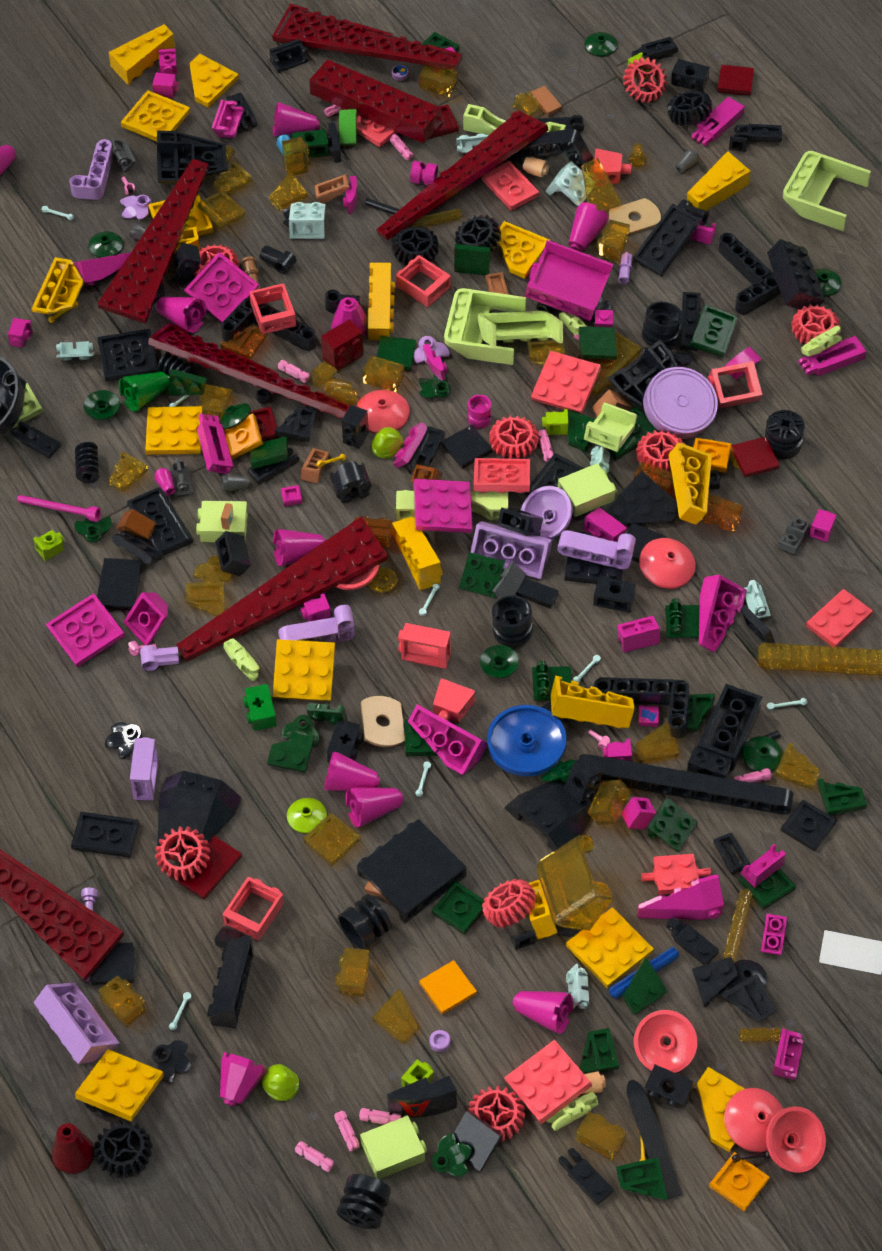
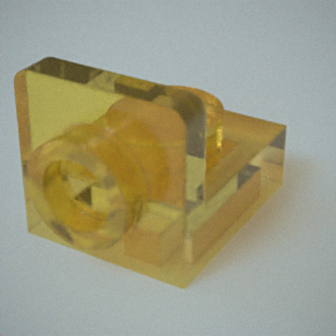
M530 91L525 94L522 92L514 98L515 102L512 104L514 108L519 106L522 112L529 116L541 107Z
M323 361L312 371L313 385L320 388L337 373V369Z

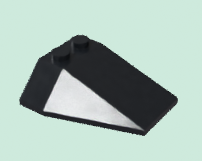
M157 130L158 183H177L192 159L208 164L209 169L206 176L227 172L226 144L177 131Z
M659 340L626 368H621L608 377V380L620 394L644 409V394L654 376L664 369L678 366L670 350Z
M181 771L166 777L159 793L157 846H161L159 839H166L164 833L171 835V828L178 832L179 826L183 828V831H185L187 826L190 827L191 832L194 829L198 830V835L202 833L205 837L204 840L209 842L235 815L241 801V796L225 782L216 778L188 771ZM185 841L187 846L198 847L191 841Z
M559 778L519 794L505 806V810L518 821L523 817L548 838L547 846L560 858H563L577 845L603 795L596 790L594 799L578 804L564 789L566 782H562Z

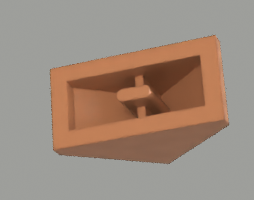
M608 390L592 407L597 417L601 413L604 402L627 411L633 409L625 396L612 390Z

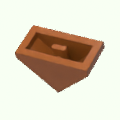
M416 464L410 482L413 483L414 479L441 480L443 473L438 469Z
M131 509L124 512L116 529L127 531L135 536L149 540L157 523Z

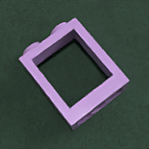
M148 737L135 738L130 773V784L134 800H154L159 759L155 739Z

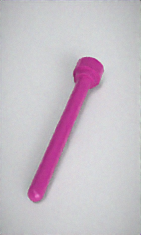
M23 495L17 497V501L20 503L83 515L89 521L98 522L101 516L100 507L91 506L86 509Z

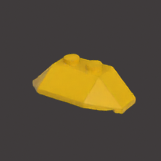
M54 258L33 304L32 312L49 315L73 309L84 281L72 260Z

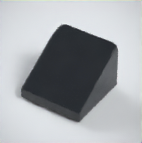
M730 136L729 150L746 152L747 138Z
M222 927L215 937V945L227 949L228 942L240 938L242 932Z
M529 930L511 936L515 950L534 944V931Z

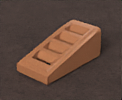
M346 174L315 185L316 198L321 204L329 202L349 189Z
M312 448L301 469V480L317 484L326 464L319 468L316 463L319 460H328L330 452Z

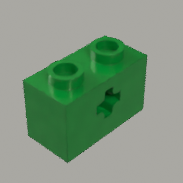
M268 684L245 688L246 696L242 697L244 708L249 709V712L246 713L248 724H252L254 731L276 727V715Z

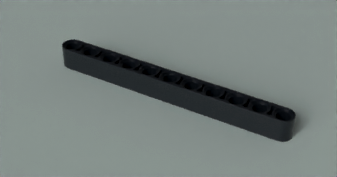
M590 754L579 756L580 759L589 755L604 770L601 777V783L781 815L789 814L792 810L794 793L786 788Z

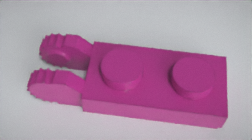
M419 423L408 432L409 436L403 442L404 447L395 455L396 460L393 465L396 468H400L410 461L427 431L424 423Z

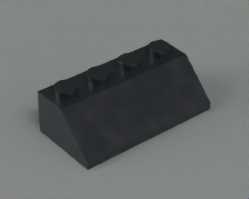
M250 935L229 941L227 949H223L221 958L223 965L218 968L217 979L219 981L218 985L213 987L212 998H214L213 1004H209L207 1016L211 1019V1025L234 1029L237 1027L254 958L252 936Z

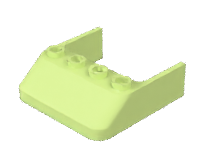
M808 151L804 153L783 190V199L801 217L844 231L847 215L820 206V203L835 178H841L868 187L871 171L814 151Z
M465 288L458 289L454 294L444 334L445 344L468 359L513 365L514 348L492 347L491 345L482 344L483 339L478 324V314L489 313L491 310L526 311V297Z
M547 311L478 314L481 337L492 347H496V340L514 342V339H520V341L527 342L531 341V338H538L540 341L552 338L558 343H563V321Z

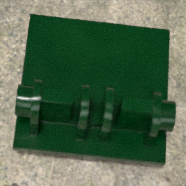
M469 552L459 589L495 598L496 595L492 590L501 579L500 575L505 570V561Z
M672 599L670 605H665L666 637L699 638L700 605H681L679 599Z
M542 660L538 662L536 667H532L533 700H551L550 694L555 675L562 677V681L571 683V666L548 667L546 662Z
M666 797L647 826L648 836L650 838L659 837L675 851L679 852L697 824V821Z

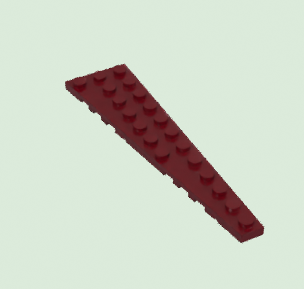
M291 3L272 35L273 41L288 43L300 39L302 45L307 47L457 70L462 61V54L433 45H421V42L416 40L411 42L406 37H394L392 33L353 23L345 19L340 21L331 15L328 17L323 16L321 12L316 11L313 13L308 11V8Z
M520 110L513 112L508 120L448 170L441 172L435 181L376 229L378 235L389 240L396 233H399L401 229H405L549 130L547 124Z
M192 159L97 303L99 309L146 324L154 299L157 298L158 289L163 283V277L167 273L169 264L184 231V225L188 221L191 208L193 209L195 198L198 196L200 187L208 172L209 167L207 163Z
M170 322L149 338L148 344L157 350H164L170 352L172 356L186 358L188 362L199 363L207 369H215L220 374L235 377L238 381L252 383L254 387L265 388L270 393L281 394L286 399L297 400L305 406L318 408L320 412L334 414L339 419H343L350 405L322 392H312L307 385L294 384V379L289 377L287 379L281 378L278 372L236 354L231 350L218 349V345L213 342L205 343L202 341L203 338L198 335L192 337L188 335V331Z
M361 516L176 644V647H178V651L186 663L224 642L389 560L388 555Z
M0 849V898L85 982L124 936L123 931Z

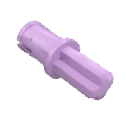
M628 252L622 254L621 264L619 265L618 282L624 285L629 283L630 272L632 271V254Z

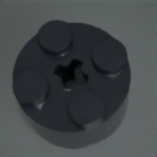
M356 461L347 462L338 466L335 473L333 471L330 473V480L336 497L342 503H348L356 497L366 498L369 496L372 484L363 463L359 465Z

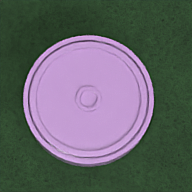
M671 367L662 370L651 380L644 394L643 406L648 420L659 432L661 430L664 433L670 431L671 435L676 434L677 438L689 439L700 435L709 427L716 415L718 400L712 384L702 374L690 368Z

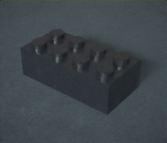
M780 239L767 254L785 305L802 310L803 306L808 308L810 304L813 307L817 304L820 306L825 299L819 286L818 278L815 275L813 264L810 261L808 250L803 246Z
M725 684L698 747L732 759L731 770L734 771L761 710L763 696Z

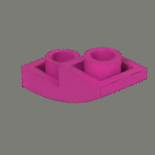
M356 176L349 177V189L345 191L346 197H343L344 208L347 207L348 214L353 213L357 203Z
M430 344L423 345L425 359L431 371L441 381H446L445 373H448L446 362L442 363L441 357H436L435 350L431 351Z
M748 347L724 367L754 361V365H757L761 358ZM742 371L729 375L737 380L745 375V373Z
M773 914L766 915L761 952L781 956L787 917Z

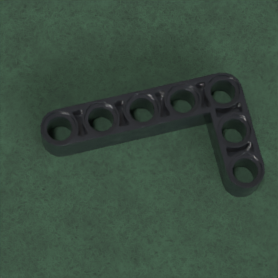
M575 129L545 132L507 158V160H519L531 156L540 157L565 153L569 161H572L587 176L590 174L594 163V158L581 134Z
M723 233L719 240V253L752 284L736 296V312L746 315L776 298L779 286L775 274L732 233Z
M250 297L245 298L222 322L223 341L233 343L252 323L258 325L251 306ZM266 303L258 305L262 317L281 312ZM296 320L295 327L271 332L305 351H311L316 347L315 330Z
M600 677L594 682V687L598 688L602 693L606 694L609 691L632 698L635 704L670 705L668 723L671 736L682 738L687 734L691 697L689 684L685 680Z

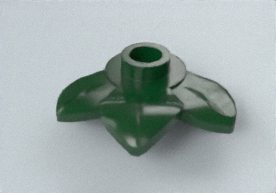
M435 374L433 379L419 378V384L422 388L419 394L425 398H445L449 396L451 387L448 384V377L445 375L446 381H441Z
M105 517L101 520L99 519L98 522H94L85 518L84 522L75 521L74 527L77 533L84 535L86 541L94 543L99 541L103 534L110 530L112 520L111 517Z
M299 715L294 722L286 724L282 729V738H290L291 740L312 734L315 736L313 743L315 748H317L320 741L319 732L313 727V721L308 715ZM302 721H305V722H307V725L304 726V727H301V726H300V723H301Z
M575 760L560 761L547 774L543 775L541 780L554 781L560 778L562 782H567Z
M453 1133L445 1135L438 1143V1152L432 1157L433 1168L437 1172H448L455 1177L465 1175L469 1171L464 1162L470 1156L472 1147L464 1143L456 1144V1138ZM440 1158L446 1159L444 1165H439L438 1161Z

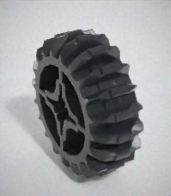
M691 90L690 92L679 93L678 96H674V99H671L670 103L667 104L668 116L675 125L680 124V126L686 125L688 127L696 123L700 124L701 121H705L706 118L710 117L712 113V100L704 91Z
M482 214L479 217L474 215L472 219L468 218L467 222L462 221V226H458V231L455 232V242L461 245L488 247L490 251L494 252V247H499L498 242L501 241L502 234L499 224L493 218H490L488 215L484 217Z
M415 226L412 228L406 227V230L401 229L400 233H396L395 238H393L392 251L398 262H402L404 266L418 255L431 262L438 255L439 242L437 235H434L433 231H429L428 228L422 229L421 226L419 228H415Z
M119 1120L118 1126L111 1123V1129L103 1128L104 1135L98 1134L97 1136L99 1141L94 1144L96 1148L94 1150V1155L97 1157L96 1162L98 1165H101V1170H107L110 1176L114 1172L117 1178L121 1174L128 1178V1173L130 1172L136 1176V1169L143 1171V1164H149L148 1157L152 1156V1150L150 1149H152L153 1145L150 1141V1135L146 1134L144 1127L139 1129L137 1122L133 1126H131V1121H127L123 1125L122 1121ZM134 1139L141 1144L139 1151L133 1147ZM108 1147L114 1152L113 1159L106 1155Z

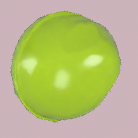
M384 427L376 433L372 440V452L379 458H393L402 448L403 437L396 429Z
M274 1064L265 1071L262 1085L265 1092L272 1099L287 1101L297 1094L299 1079L288 1067L282 1064Z

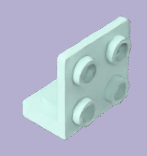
M570 161L558 172L545 192L551 196L554 192L558 193L561 191L578 206L584 202L596 183Z
M296 202L291 204L289 215L290 238L324 239L325 204L319 202L312 204Z

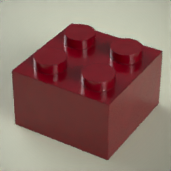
M350 319L321 336L322 359L334 372L345 368L348 364L360 359L364 355L363 332Z

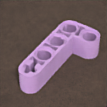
M103 139L97 142L88 176L75 175L70 178L69 182L73 197L98 200L103 196L113 161L112 143L109 140Z
M566 530L561 533L557 550L565 556L618 569H627L630 566L636 538L630 534H621L618 542Z
M349 605L336 607L333 618L284 626L278 631L280 640L332 643L349 641L355 637V624L351 607Z

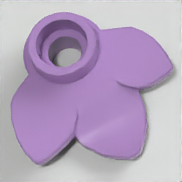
M139 195L138 197L128 196L121 199L120 203L126 207L122 217L126 219L134 217L138 220L144 219L149 214L148 205L152 204L151 199L147 195Z
M431 336L422 337L419 340V347L414 351L416 364L423 361L426 362L423 350L425 342L431 344V351L435 350L436 357H449V350L446 345L436 342Z

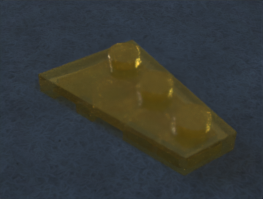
M596 158L583 164L581 167L587 203L596 205V209L600 212L602 209L606 212L619 206L621 201L599 159Z

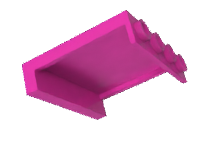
M547 240L531 281L527 285L524 297L591 321L610 276L613 264Z

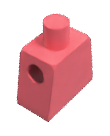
M602 149L595 150L592 180L596 184L619 183L621 174L631 175L632 164H623L621 153Z
M441 678L433 702V713L447 721L459 723L475 703V690Z

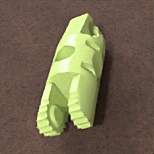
M566 312L559 314L560 320L563 321V324L573 335H578L579 326L587 327L578 316L570 313L567 314Z
M835 326L811 339L810 342L801 347L802 354L808 357L816 355L842 341V337L837 335L841 332L840 327Z
M235 639L224 642V649L230 659L251 681H256L259 666L252 656Z
M590 1092L577 1097L549 1118L547 1122H553L552 1128L555 1131L565 1127L598 1105L597 1096Z

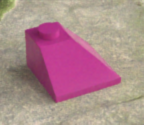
M142 592L123 623L144 645H150L168 616V604L157 593Z

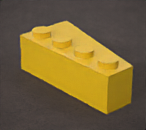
M678 442L669 453V460L679 518L697 525L707 513L712 455Z
M414 517L393 522L392 534L419 590L430 588L435 583L441 584V576L443 575L441 562L422 530H415Z

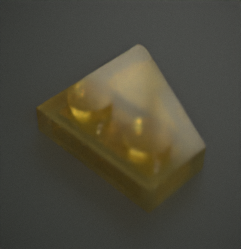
M233 161L231 168L227 172L222 173L221 177L214 182L216 190L225 196L253 181L252 176Z
M122 451L119 464L116 463L109 483L112 487L124 493L149 469L146 464Z
M399 989L372 1017L373 1022L404 1045L418 1031L415 1019Z

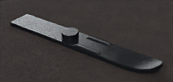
M630 1080L627 1084V1097L648 1159L659 1157L668 1199L680 1196L682 1193L648 1096L639 1082Z

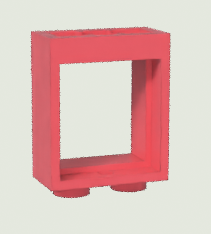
M418 255L404 269L398 271L396 274V287L426 307H429L451 288V275ZM418 272H422L435 281L425 291L409 281Z
M284 283L250 291L251 306L262 334L296 326L295 312ZM282 299L286 311L262 317L258 305Z
M754 361L712 369L707 377L717 395V409L759 401L762 397ZM744 371L750 393L724 398L718 376Z
M405 623L404 629L400 630L398 635V641H400L398 651L401 652V660L446 669L451 654V632Z
M247 877L222 914L224 925L260 941L284 905L283 893L275 887L271 888L265 885L259 879ZM251 892L273 903L260 924L237 914Z

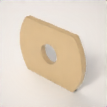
M646 198L609 210L610 225L622 236H628L656 227L661 220L658 207ZM638 214L641 218L638 221H632L629 219V215Z
M372 696L361 701L363 733L366 742L379 747H394L405 741L402 708L399 701L385 696ZM380 716L387 718L389 725L386 727L378 725L376 718Z

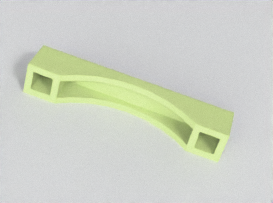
M468 104L463 115V130L490 135L505 120L495 116L484 107ZM553 122L545 123L549 129L547 132L566 130V125Z
M397 491L396 520L412 516L415 519L414 491ZM470 491L471 511L482 515L488 520H498L501 507L508 508V492L488 491L481 493Z

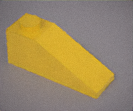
M539 879L529 883L535 891L537 901L534 904L535 908L530 910L531 914H529L537 938L541 939L556 934L557 929L543 881Z

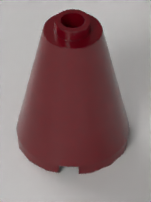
M65 1123L61 1125L57 1130L52 1148L54 1165L58 1170L69 1174H78L90 1167L95 1156L93 1142L74 1124Z

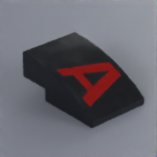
M450 1076L429 1084L425 1077L387 1094L388 1112L391 1115L393 1113L401 1114L402 1118L405 1116L418 1118L441 1114L457 1108V1089Z

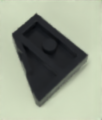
M298 406L293 411V414L289 415L284 423L275 429V435L309 442L317 409Z
M732 957L692 969L704 1007H707L717 994L720 995L728 985H731L738 979Z

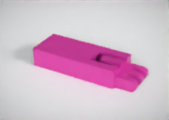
M727 97L712 111L710 117L697 124V130L692 134L691 139L696 140L698 143L702 142L703 146H707L711 141L714 142L744 115L745 106Z
M853 336L840 341L819 354L800 358L798 363L802 365L801 367L807 375L816 373L817 376H821L865 359L866 350L857 337Z
M200 414V425L197 428L207 471L229 474L233 464L222 424H220L218 416L213 415L212 417L207 414L205 417V414Z

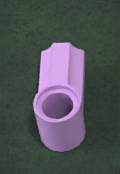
M147 645L140 650L141 667L143 670L153 671L159 666L179 664L178 647L157 649L155 646Z

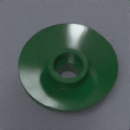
M596 32L586 38L584 45L587 52L591 55L605 57L616 51L617 40L609 33Z
M110 231L100 232L90 239L88 244L89 251L98 258L116 256L123 249V240L117 233Z
M829 269L814 270L824 297L834 295L840 290L841 279L837 273Z
M95 391L86 397L83 405L84 411L93 419L105 420L113 417L118 412L120 401L117 395L111 391Z
M247 403L229 406L219 420L223 429H230L242 423L249 416L251 407Z
M504 645L491 646L480 657V666L483 672L490 677L498 679L511 676L517 670L519 664L516 652Z
M757 736L750 739L744 746L743 759L746 765L753 771L761 772V770L768 768L772 772L779 767L782 761V750L773 739ZM760 750H765L767 754H762Z

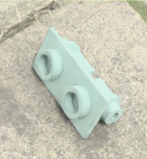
M482 133L472 137L463 135L456 138L457 153H468L473 149V146L478 145L488 135Z
M89 341L76 342V349H73V342H60V344H56L57 351H60L56 358H61L62 361L72 360V357H79V360L90 359V356L94 355V352L90 353V350H93V343H89Z
M596 445L591 451L590 465L598 463L601 469L608 473L610 452L603 446Z
M756 580L749 581L748 587L744 588L747 590L745 599L748 608L759 619L771 617L761 585Z
M575 964L566 975L568 993L573 996V1009L576 1006H579L580 1009H587L589 1005V991L581 988L588 987V973L584 968L578 969V964Z

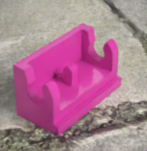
M221 100L212 125L213 131L219 138H235L244 112L243 107L237 106L236 101Z
M712 223V228L699 225L690 239L711 245L716 234V224Z
M598 507L585 517L583 530L591 533L594 537L618 542L619 536L626 532L627 527Z
M654 616L617 625L618 641L622 643L623 652L660 643V628Z
M773 844L756 861L743 867L741 875L755 888L784 865L786 853L783 850L778 853L776 845Z
M782 1028L773 1075L796 1080L804 1042L802 1034Z

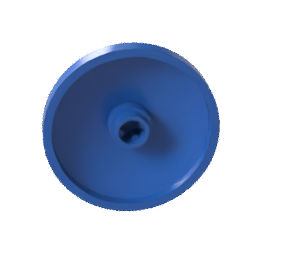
M519 705L508 708L495 717L488 729L487 747L493 761L503 770L519 776H535L551 770L560 762L566 749V732L561 721L556 716H552L550 711L534 705Z

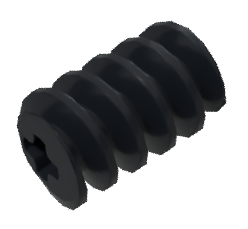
M166 352L159 361V371L164 372L169 377L171 369L197 375V372H193L192 366H188L186 362L183 363L182 359L172 356L170 352Z
M83 442L75 448L76 478L80 482L90 484L99 479L98 446L94 442Z

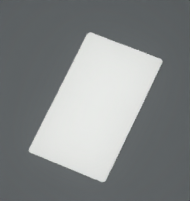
M825 930L819 962L881 975L882 941Z

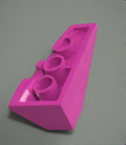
M130 253L73 262L82 277L85 286L94 285L95 281L101 280L119 270Z
M720 574L704 577L700 592L699 645L711 652H716L726 635L727 628L733 624V618L736 613L741 611L740 609L743 607L747 592L746 589Z
M418 704L408 720L409 724L443 760V763L462 775H465L480 761L487 748V742Z
M718 875L691 882L693 885L684 890H681L679 887L674 889L670 896L660 895L639 904L637 910L638 918L671 919L674 917L675 919L688 920L718 918L720 915H723L724 909Z

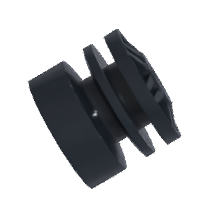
M663 301L650 304L646 310L641 334L643 341L647 345L652 346L661 340L668 349L675 346L678 342L683 320L681 309L672 303Z
M790 410L775 411L768 417L764 437L767 438L776 458L789 459L800 452L805 423L799 414Z
M514 595L505 596L497 600L493 605V634L498 643L508 647H517L527 643L532 637V608L526 599Z
M368 894L355 902V908L348 907L338 915V921L344 933L354 945L362 950L375 941V936L381 937L384 935V932L392 929V923L386 911L375 898Z
M350 1175L344 1187L345 1195L341 1197L340 1205L337 1208V1215L345 1222L360 1228H379L384 1216L383 1208L387 1206L391 1195V1188L383 1181L368 1175Z

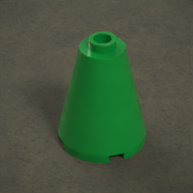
M164 372L125 376L120 379L118 385L120 396L124 395L126 401L123 402L126 407L132 412L140 410L168 389L169 376Z

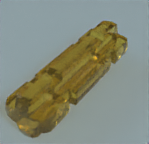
M741 1028L739 1030L741 1041H748L749 1039L751 1041H769V1039L779 1041L781 1037L779 1028H771V1030L768 1028H751V1030Z

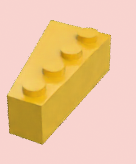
M164 24L110 51V65L126 84L130 85L135 77H140L143 74L142 71L147 67L151 68L154 62L159 59V50L175 48L174 35Z
M727 151L687 192V200L693 204V207L708 211L748 186L751 171Z
M370 263L368 340H380L381 336L390 337V333L394 332V323L391 322V319H394V309H391V306L395 304V296L391 294L395 292V282H392L391 263Z
M555 675L550 694L552 716L629 729L634 712L632 698L609 691L604 694L593 686L587 689L578 686L579 682L571 680V683L562 681V677Z

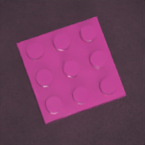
M219 252L184 289V292L190 297H197L203 300L206 310L222 323L245 298L250 297V291L259 288V284Z
M414 479L415 530L472 532L470 482Z
M94 593L46 624L48 630L76 667L81 666L125 637L122 629Z

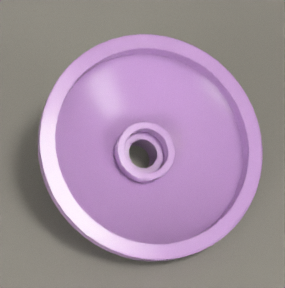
M544 486L536 489L526 498L521 510L543 517L540 536L553 539L567 528L572 517L573 508L569 496L563 490L554 486Z

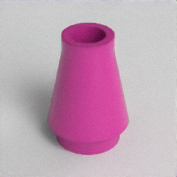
M167 468L158 469L154 474V480L166 495L174 494L176 489L171 471Z

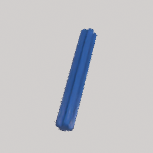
M671 947L651 960L650 964L655 972L677 959L679 953L674 947ZM637 970L609 988L612 998L616 999L624 994Z

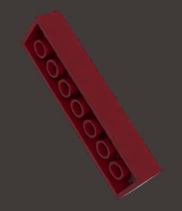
M328 59L309 79L311 95L345 110L356 109L357 115L421 143H425L442 123L440 107Z

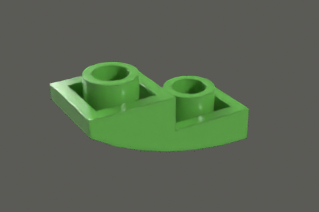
M356 109L339 111L340 146L357 145Z

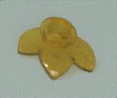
M215 555L210 557L207 563L199 564L193 573V577L204 579L206 588L214 589L220 584V581L229 582L231 574L222 572L219 557Z

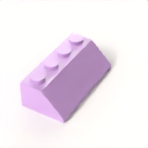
M481 521L476 525L471 553L505 561V569L513 561L527 576L541 579L550 556L553 539L541 536H526Z
M75 982L46 985L33 1002L39 1009L40 1014L49 1023L50 1028L57 1034L61 1043L67 1048L72 1058L78 1064L92 1063L102 1057L107 1049L113 1050L120 1044Z

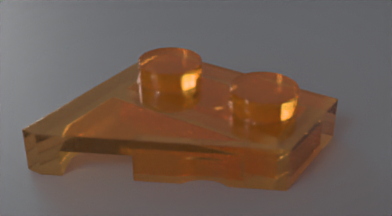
M251 325L244 329V331L233 335V339L230 341L221 342L220 348L231 350L251 360L268 336V333L262 334L260 328Z

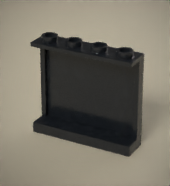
M419 819L414 823H409L399 834H394L386 844L378 846L369 857L362 858L357 865V875L359 877L363 875L394 906L404 924L446 893L455 882L459 883L467 876L466 866Z

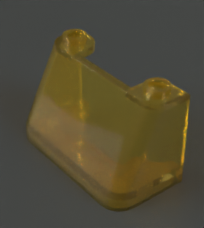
M578 835L540 860L536 866L552 919L561 927L590 931L613 900L609 887L606 884L593 881L584 853H590L594 849L591 836Z

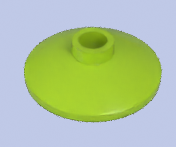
M313 798L299 799L292 803L287 811V821L290 827L299 833L309 834L316 832L323 827L327 819L326 808L320 801Z

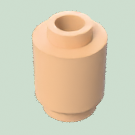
M531 156L526 157L523 170L526 173L542 178L548 174L549 165L547 161Z
M598 1071L584 1074L591 1082L592 1087L582 1093V1096L590 1092L594 1094L602 1093L603 1088L606 1087L604 1075H600Z

